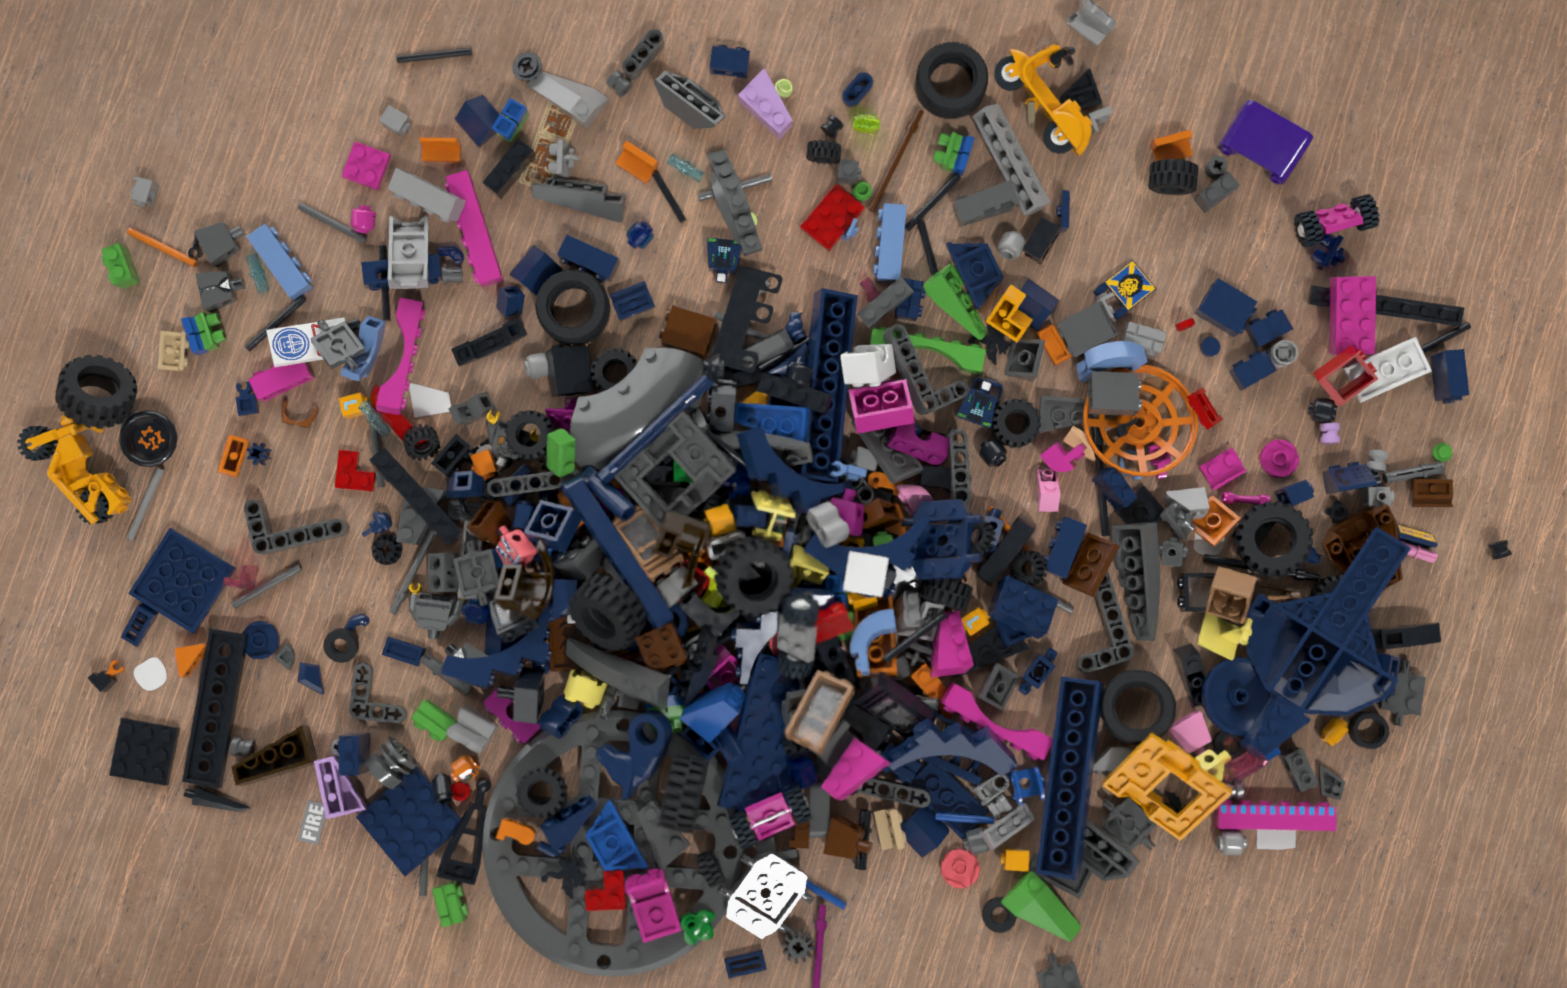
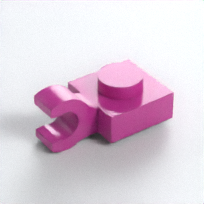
M1158 445L1148 447L1149 454L1161 449ZM1167 452L1156 459L1150 460V466L1156 465V470L1171 463L1170 454ZM1167 472L1156 475V478L1164 479L1167 477Z

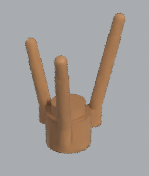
M1258 582L1255 584V586L1284 591L1282 595L1268 596L1269 600L1288 602L1302 599L1300 590H1293L1292 587L1285 588Z

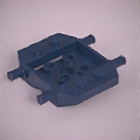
M963 500L924 501L919 504L913 518L901 520L903 522L901 523L902 527L914 526L923 514L931 518L929 522L961 520V523L931 525L926 533L922 532L918 538L921 541L915 549H912V553L915 555L913 559L916 560L912 567L918 579H959L971 567L972 562L982 561L981 553L972 554L970 539L973 533V523H983L984 518L982 514L972 515ZM947 536V544L941 546L940 540Z

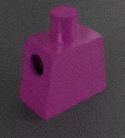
M845 488L843 500L832 498L830 503L837 508L839 517L848 524L849 534L862 536L864 505L854 502L855 490Z

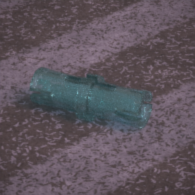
M673 153L667 160V165L680 171L681 175L689 176L698 183H700L705 175V172L691 165V162L684 161Z
M251 254L250 257L246 256L245 259L250 269L249 275L254 280L257 293L268 292L270 289L264 276L266 273L261 268L258 255Z
M369 401L359 405L358 409L367 418V423L373 426L381 437L390 433L391 429L382 420V415L375 411Z

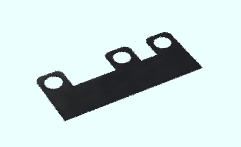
M742 265L739 266L713 355L720 353V360H724V366L753 373L756 370L759 360L758 355L742 351L750 321L753 320L767 324L772 317L773 307L771 305L756 302L759 291L778 293L783 280L782 276ZM770 277H774L778 281V285L774 289L766 286V280ZM761 307H765L769 311V315L765 319H760L757 316V310ZM750 356L754 359V365L751 368H745L742 365L744 357Z

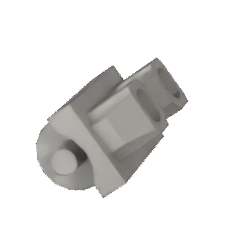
M563 139L558 140V143L549 145L550 155L557 156V162H550L548 171L563 178H569V168H574V162H579L580 157L574 155L575 149H570L571 144L564 142Z

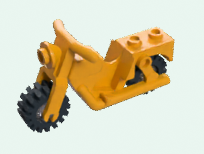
M63 414L60 424L64 427L52 430L47 429L48 427L30 426L22 430L23 433H20L18 436L21 439L17 440V443H21V446H17L18 450H23L20 454L26 455L24 458L31 461L49 459L53 455L47 470V476L77 508L76 513H81L78 517L80 519L84 518L83 522H89L92 525L105 523L113 517L112 514H122L129 508L128 505L133 499L116 482L113 475L108 472L92 475L86 469V460L93 455V451L85 437L78 433L86 429L102 433L104 428L96 429V427L92 426L87 428L81 423L78 425L73 422L72 418L68 419Z

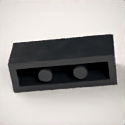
M517 139L482 183L488 190L502 199L534 160L536 154L524 142Z

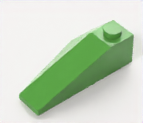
M951 262L923 285L925 293L978 340L984 338L987 330L978 311L972 309L970 296L965 294L962 288L963 282Z
M1032 871L1023 873L1000 902L1014 916L1024 919L1034 926H1039L1068 942H1071L1082 928L1050 888Z

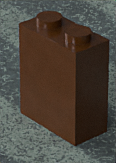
M672 305L671 310L668 309L665 316V321H667L666 327H662L659 338L662 345L706 358L717 320Z

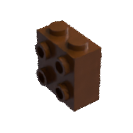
M673 620L657 630L652 627L640 632L635 638L647 667L659 673L666 671L667 667L673 664L675 667L682 665L688 657L686 648Z

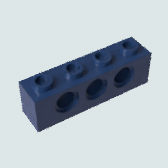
M439 254L428 255L429 284H438L439 281L443 280ZM388 259L361 262L363 283L366 289L378 291L381 290V287L389 286L388 276L386 279L378 278L381 272L385 271L388 273Z

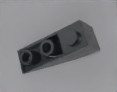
M1192 643L1173 649L1176 665L1191 707L1203 705L1201 695L1205 675L1200 653Z

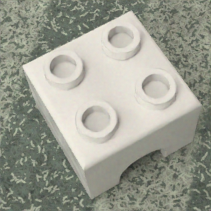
M892 344L858 345L853 349L854 353L845 352L841 354L844 383L852 384V387H860L864 384H869L870 387L879 386L881 382L890 380L889 377L896 373Z

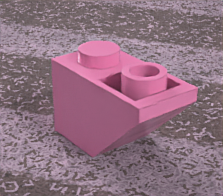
M1037 469V503L1039 512H1058L1061 493L1057 471Z
M898 484L896 486L899 491L897 496L903 504L906 503L907 506L904 508L911 517L915 514L921 502L934 501L922 485Z

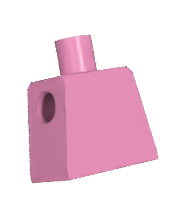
M1198 710L1174 722L1167 732L1181 749L1188 754L1194 751L1196 757L1205 752L1204 745L1211 742L1203 715Z

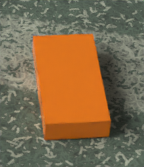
M1053 323L1036 333L1039 340H1045L1044 349L1054 366L1072 357Z

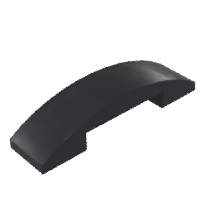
M518 317L482 337L452 348L451 350L458 366L460 367L487 357L527 336L528 334L521 318Z

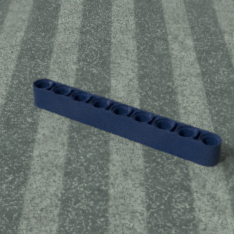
M578 475L562 484L563 493L623 583L630 587L629 589L635 592L637 598L642 601L646 617L651 625L657 630L673 620L674 617L670 609L582 478Z

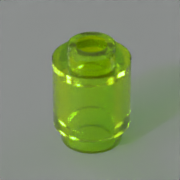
M854 115L853 131L875 134L876 130H880V119H877V115Z

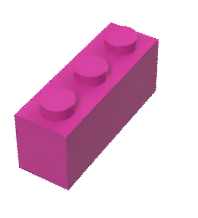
M304 362L275 368L273 364L270 366L271 369L258 371L253 374L254 377L248 380L257 400L265 402L315 379L309 363Z

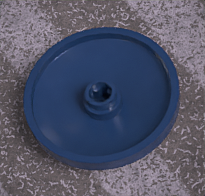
M1241 657L1234 658L1232 661L1226 659L1217 663L1206 675L1201 695L1204 711L1212 724L1219 730L1235 736H1246L1271 697H1276L1265 690L1251 660Z

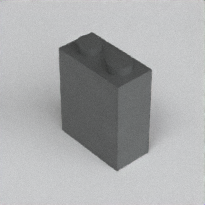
M1102 301L1096 302L1057 323L1059 326L1058 332L1062 338H1065L1068 344L1066 346L1067 350L1074 358L1083 355L1095 346L1104 344L1119 336Z
M1092 371L1088 377L1089 414L1135 416L1142 407V399L1139 398L1142 382L1139 380V374Z

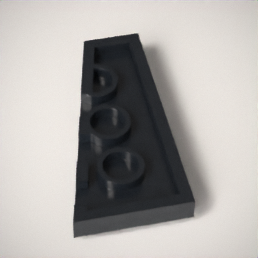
M995 625L968 644L973 666L966 673L953 676L954 678L960 677L1026 651L1029 647L1023 640L1005 647Z

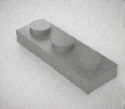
M1023 803V806L1019 805L980 834L990 850H993L1033 822L1035 817L1027 804Z

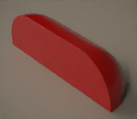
M376 383L370 394L372 407L403 441L404 434H408V429L412 431L414 425L402 411L400 415L377 411L376 404L380 385ZM421 440L417 442L415 445L423 444L427 440Z

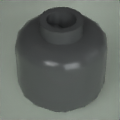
M984 827L967 831L966 839H963L966 851L970 850L973 855L990 851V848L980 834L985 830Z

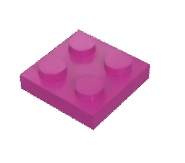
M354 142L341 177L378 191L392 156L386 152Z

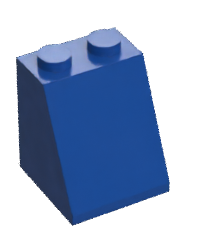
M733 683L698 694L688 705H685L679 719L710 743L739 713L745 694L740 687L735 686Z

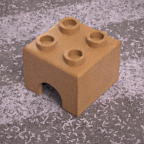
M1218 566L1211 585V594L1205 613L1244 624L1257 577Z

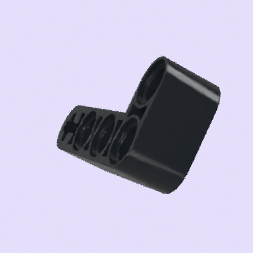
M1020 514L975 576L991 587L1034 533L1036 524L1023 514Z

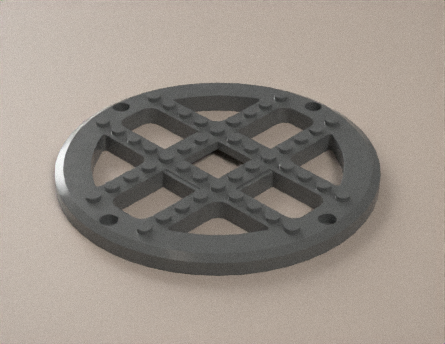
M610 710L608 720H604V717L601 720L596 717L598 711L582 714L561 739L543 731L531 740L506 767L493 791L485 816L483 829L484 868L492 895L502 915L524 942L539 954L561 966L585 974L599 976L635 975L672 963L686 955L703 940L698 939L694 946L689 945L683 938L684 931L681 928L679 932L643 943L630 897L628 900L626 937L622 943L594 942L589 937L590 911H586L585 891L592 889V885L604 886V869L599 861L593 860L594 851L585 835L607 802L612 800L624 823L635 825L633 839L648 864V867L644 869L631 868L624 870L625 881L632 875H645L651 869H659V866L656 864L655 856L637 813L652 799L662 808V804L658 800L660 766L647 780L638 785L637 799H627L624 801L622 798L599 797L602 764L597 760V749L610 740L629 742V728L622 730L619 727V722L622 719H626L631 724L633 719L643 714V712ZM644 722V735L651 741H657L658 734L654 735L651 726L648 727V722ZM672 732L667 755L674 759L676 754L682 753L705 759L680 735L681 732ZM581 745L582 757L579 792L575 798H566V803L562 806L561 810L588 794L593 797L597 805L572 839L570 856L566 857L571 863L574 862V856L580 857L576 865L583 863L585 868H579L578 872H581V876H584V873L587 876L582 882V887L578 885L577 888L575 887L574 880L571 878L574 899H570L568 926L567 932H564L547 919L535 906L519 876L542 877L549 871L559 872L563 868L558 862L559 858L557 856L550 857L547 855L519 853L514 847V838L507 836L504 841L497 839L494 835V829L500 827L504 817L516 821L519 817L523 816L533 817L521 810L522 807L518 805V797H516L517 784L520 783V778L524 777L526 772L532 771L535 768H545L560 755ZM715 755L708 761V770L703 794L710 805V809L699 808L694 829L707 830L714 834V855L724 874L725 881L710 888L699 867L667 865L663 869L669 887L704 890L699 900L688 913L696 914L700 910L713 912L716 917L709 924L712 929L716 927L726 913L727 898L718 893L717 890L720 885L731 890L740 879L744 862L740 861V858L745 853V849H741L734 835L729 816L740 811L717 806L726 770ZM531 795L533 801L539 805L547 804L552 799V797ZM728 845H733L736 848V853L732 856L727 855L725 852V848ZM600 956H609L611 959L610 963L607 965L602 964Z

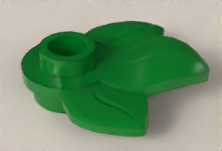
M700 910L696 914H684L681 918L680 926L684 931L683 938L685 942L694 946L698 939L706 941L713 938L714 931L709 924L716 915L708 910Z

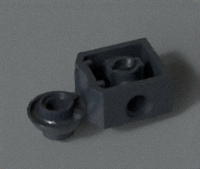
M718 353L709 360H705L704 374L714 383L709 388L707 405L711 406H708L706 423L710 424L711 431L733 432L737 381L720 380L723 379L724 360H720V353Z

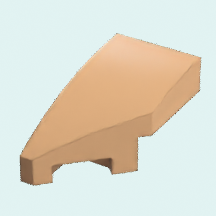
M1073 426L1064 438L1063 443L1071 448H1075L1083 442L1087 447L1083 451L1085 453L1084 457L1095 463V454L1087 441L1085 433Z

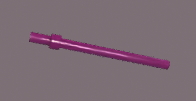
M819 904L818 920L815 921L817 933L812 988H820L824 931L827 929V921L825 920L827 905Z

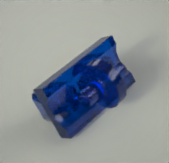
M1330 234L1323 236L1322 242L1319 244L1327 248L1326 252L1316 249L1310 258L1318 264L1316 268L1323 270L1329 263L1335 267L1338 262H1345L1346 257L1343 255L1345 250L1339 248L1337 251L1344 237L1341 235L1334 237Z
M738 462L735 474L733 473L723 484L724 486H731L729 498L735 499L736 494L747 496L750 487L748 472L742 470L743 466Z

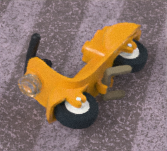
M1043 37L1036 43L1035 51L1038 53L1030 58L1022 51L1010 49L1011 56L1001 59L995 67L994 77L997 85L1008 91H1014L1023 86L1031 97L1024 102L1028 107V127L1033 128L1035 126V112L1039 108L1050 122L1043 133V142L1046 148L1056 154H1064L1072 150L1075 155L1080 157L1089 145L1092 133L1091 125L1093 123L1087 115L1083 117L1080 113L1081 108L1075 100L1072 102L1068 99L1061 105L1036 71V68L1047 62L1054 69L1059 68L1064 60L1067 65H1073L1074 60L1071 55L1075 53V48L1065 46L1061 49L1060 45L1052 44L1050 37L1047 39Z

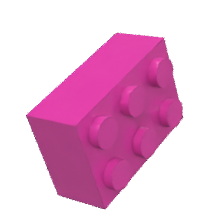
M906 379L883 383L875 387L867 386L849 390L857 434L915 423Z

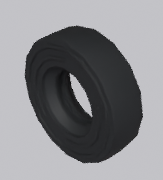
M337 628L327 634L324 639L323 648L325 654L331 660L343 663L355 657L359 650V641L352 631L345 628ZM335 640H345L348 644V650L345 652L338 651L334 645Z
M1219 730L1212 741L1215 754L1218 755L1225 750L1223 747L1224 741L1232 737L1237 741V749L1234 752H1228L1232 758L1229 762L1241 760L1247 754V750L1240 745L1245 736L1230 735Z
M994 897L988 900L982 910L984 924L996 933L1009 931L1017 920V917L1000 903L1004 897ZM1001 907L1006 910L1007 917L1003 922L993 920L992 913L994 909Z

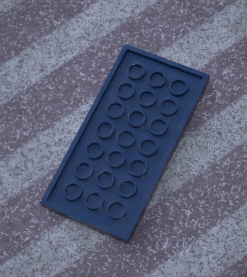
M758 653L754 661L735 733L746 756L734 767H729L727 763L717 801V806L746 812V807L780 792L786 805L790 807L784 792L799 786L807 754L803 758L794 759L784 752L782 741L786 727L782 718L781 702L786 700L788 692L800 690L797 676L795 678H791L790 675L786 677L785 673L781 674L778 671V657ZM813 667L810 675L807 674L808 688L818 671L817 667ZM792 742L794 745L797 746V748L800 745L796 742Z

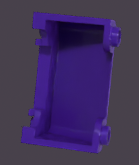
M1247 100L1238 110L1217 148L1227 156L1239 153L1270 171L1268 175L1273 183L1283 185L1314 137L1310 132L1263 105Z

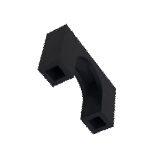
M922 466L923 470L920 473L919 485L941 488L951 494L950 468ZM958 472L955 474V479L958 482H964L965 476ZM957 492L956 499L965 501L966 495L963 492ZM949 521V522H947V523H945V524H955V523H957V522H956V521ZM947 536L940 540L941 546L948 540Z
M749 564L739 576L738 587L742 591H754L760 588L766 580ZM693 590L678 603L701 628H709L716 637L721 636L725 628L731 623L736 622L740 615L739 611H734L729 605L723 607L708 605Z
M854 704L848 707L842 717V720H845L863 735L867 746L878 754H883L882 748L893 737V728ZM819 756L811 768L813 772L825 780L832 772V769ZM862 786L855 792H853L851 796H854V794H858Z

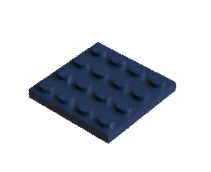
M169 528L128 594L189 632L196 634L235 572L236 567L173 528Z
M418 766L411 769L408 775L405 774L403 780L394 790H386L356 817L405 877L453 836L461 820L449 803H437V800L434 799L431 781Z

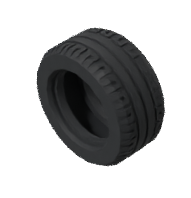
M944 42L928 50L922 57L916 72L915 92L921 105L928 112H931L930 114L943 119H958L972 113L981 103L988 85V69L984 59L979 55L980 53L972 49L971 46L969 47L964 43L960 44V42ZM949 63L961 66L970 75L971 89L963 96L957 98L942 96L935 90L931 81V75L936 68Z
M579 270L558 272V274H554V276L547 279L543 286L540 287L541 289L538 291L535 303L536 315L543 329L556 341L567 345L577 343L584 345V343L587 344L593 339L595 340L605 330L611 312L610 301L603 286L592 275L583 271L580 272ZM570 289L584 290L591 295L594 304L592 315L588 321L577 327H566L559 324L555 320L553 313L554 302L558 296Z
M1129 670L1120 673L1106 685L1101 696L1100 712L1106 728L1114 737L1130 745H1140L1151 733L1161 739L1170 730L1176 715V701L1168 684L1158 675L1145 670ZM1134 686L1145 687L1157 696L1161 706L1160 715L1157 721L1150 727L1132 729L1119 720L1115 711L1116 701L1119 695L1126 689Z

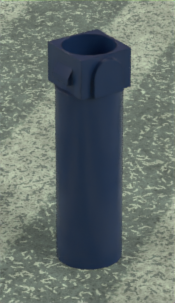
M589 465L580 475L589 490L621 521L624 522L632 518L636 512V507L610 482L605 483L602 481L594 468Z

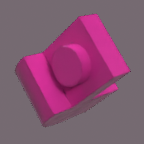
M1057 441L1044 451L1040 457L1052 470L1068 472L1077 466L1073 459L1078 461L1085 455L1083 451L1087 447L1081 442L1067 453Z

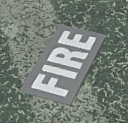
M307 801L298 836L299 841L318 845L325 820L322 803Z

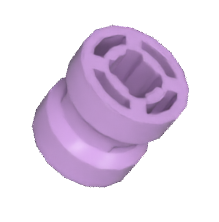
M1339 423L1320 424V431L1322 432L1320 444L1340 443V436L1338 435L1340 430Z

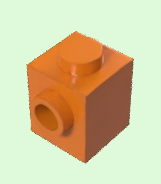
M487 449L470 455L473 463L471 465L472 471L482 476L484 480L492 479L496 473H499L492 450Z

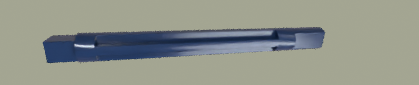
M702 375L679 399L598 473L601 480L608 483L682 411H685L714 384L707 375Z

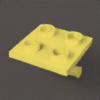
M752 491L751 496L756 508L769 512L766 529L755 527L753 535L764 537V540L772 539L780 542L782 533L771 530L777 514L795 518L796 514L787 497L782 499L781 495L773 497L765 491Z
M1205 613L1197 644L1232 661L1237 644H1248L1249 636L1252 634L1251 625L1253 620L1246 618L1243 627L1240 628L1215 615Z

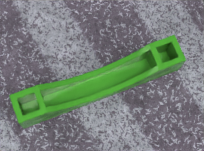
M873 328L870 345L885 344L883 333L888 328ZM923 334L909 335L914 349H927L937 352L951 360L961 371L981 374L986 349H982L981 345L971 344L966 346L960 341L944 342V339L940 337L928 339Z

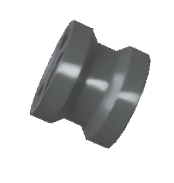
M1214 156L1205 166L1206 174L1211 178L1220 177L1227 169V161L1221 156Z

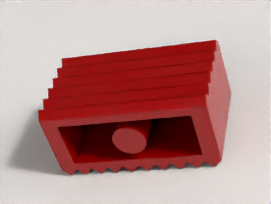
M835 603L826 610H818V619L813 624L817 626V643L854 630L844 603Z

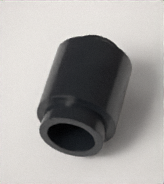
M444 773L436 775L432 779L434 799L437 800L438 804L450 803L454 796L451 777Z

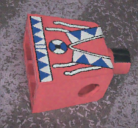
M506 526L500 527L496 531L501 539L496 546V551L503 564L522 565L526 569L537 553V549L520 529L510 532Z

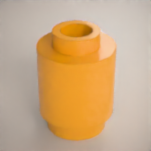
M1339 717L1337 719L1332 718L1321 731L1322 735L1320 738L1333 747L1348 732L1349 729L1346 727L1348 724Z

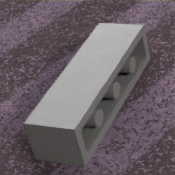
M398 168L395 169L388 186V190L394 192L393 196L402 200L406 198L409 200V204L415 207L422 206L424 207L423 211L431 215L436 213L439 215L438 218L448 223L450 220L458 222L466 200L406 170Z

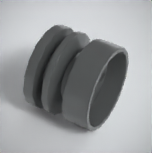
M388 737L385 740V744L379 746L382 754L373 752L364 763L379 782L394 790L403 780L400 772L408 775L411 769L418 765V762L407 747L396 739Z

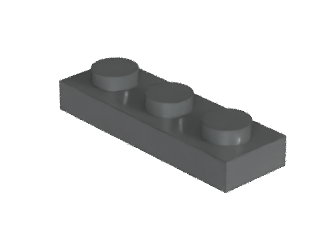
M900 277L857 314L867 327L871 329L912 295L914 291Z

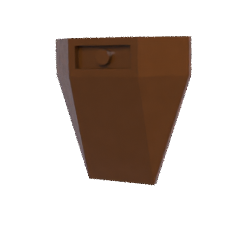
M1389 505L1360 510L1328 529L1321 545L1329 561L1343 574H1345L1375 527L1398 539L1396 520ZM1401 565L1385 589L1403 579Z

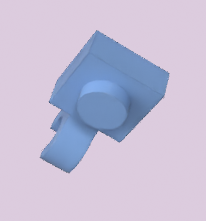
M839 461L832 462L831 464L838 469L837 472H830V475L833 477L844 475L847 476L846 479L858 481V479L866 477L867 469L853 465H844Z

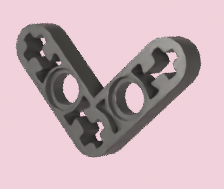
M368 663L358 664L354 669L349 707L350 715L360 720L389 723L404 721L407 717V711L403 706L370 702L374 673L373 667ZM365 666V670H368V674L364 675V680H368V682L358 683V679L362 680L363 676L362 673H359V670L363 669ZM360 685L366 688L364 696L357 694L356 690ZM360 705L361 709H369L368 713L363 712L358 715L355 708ZM375 707L383 709V715L380 718L375 717L373 714ZM399 709V713H402L398 720L395 715H388V719H386L388 712H395Z

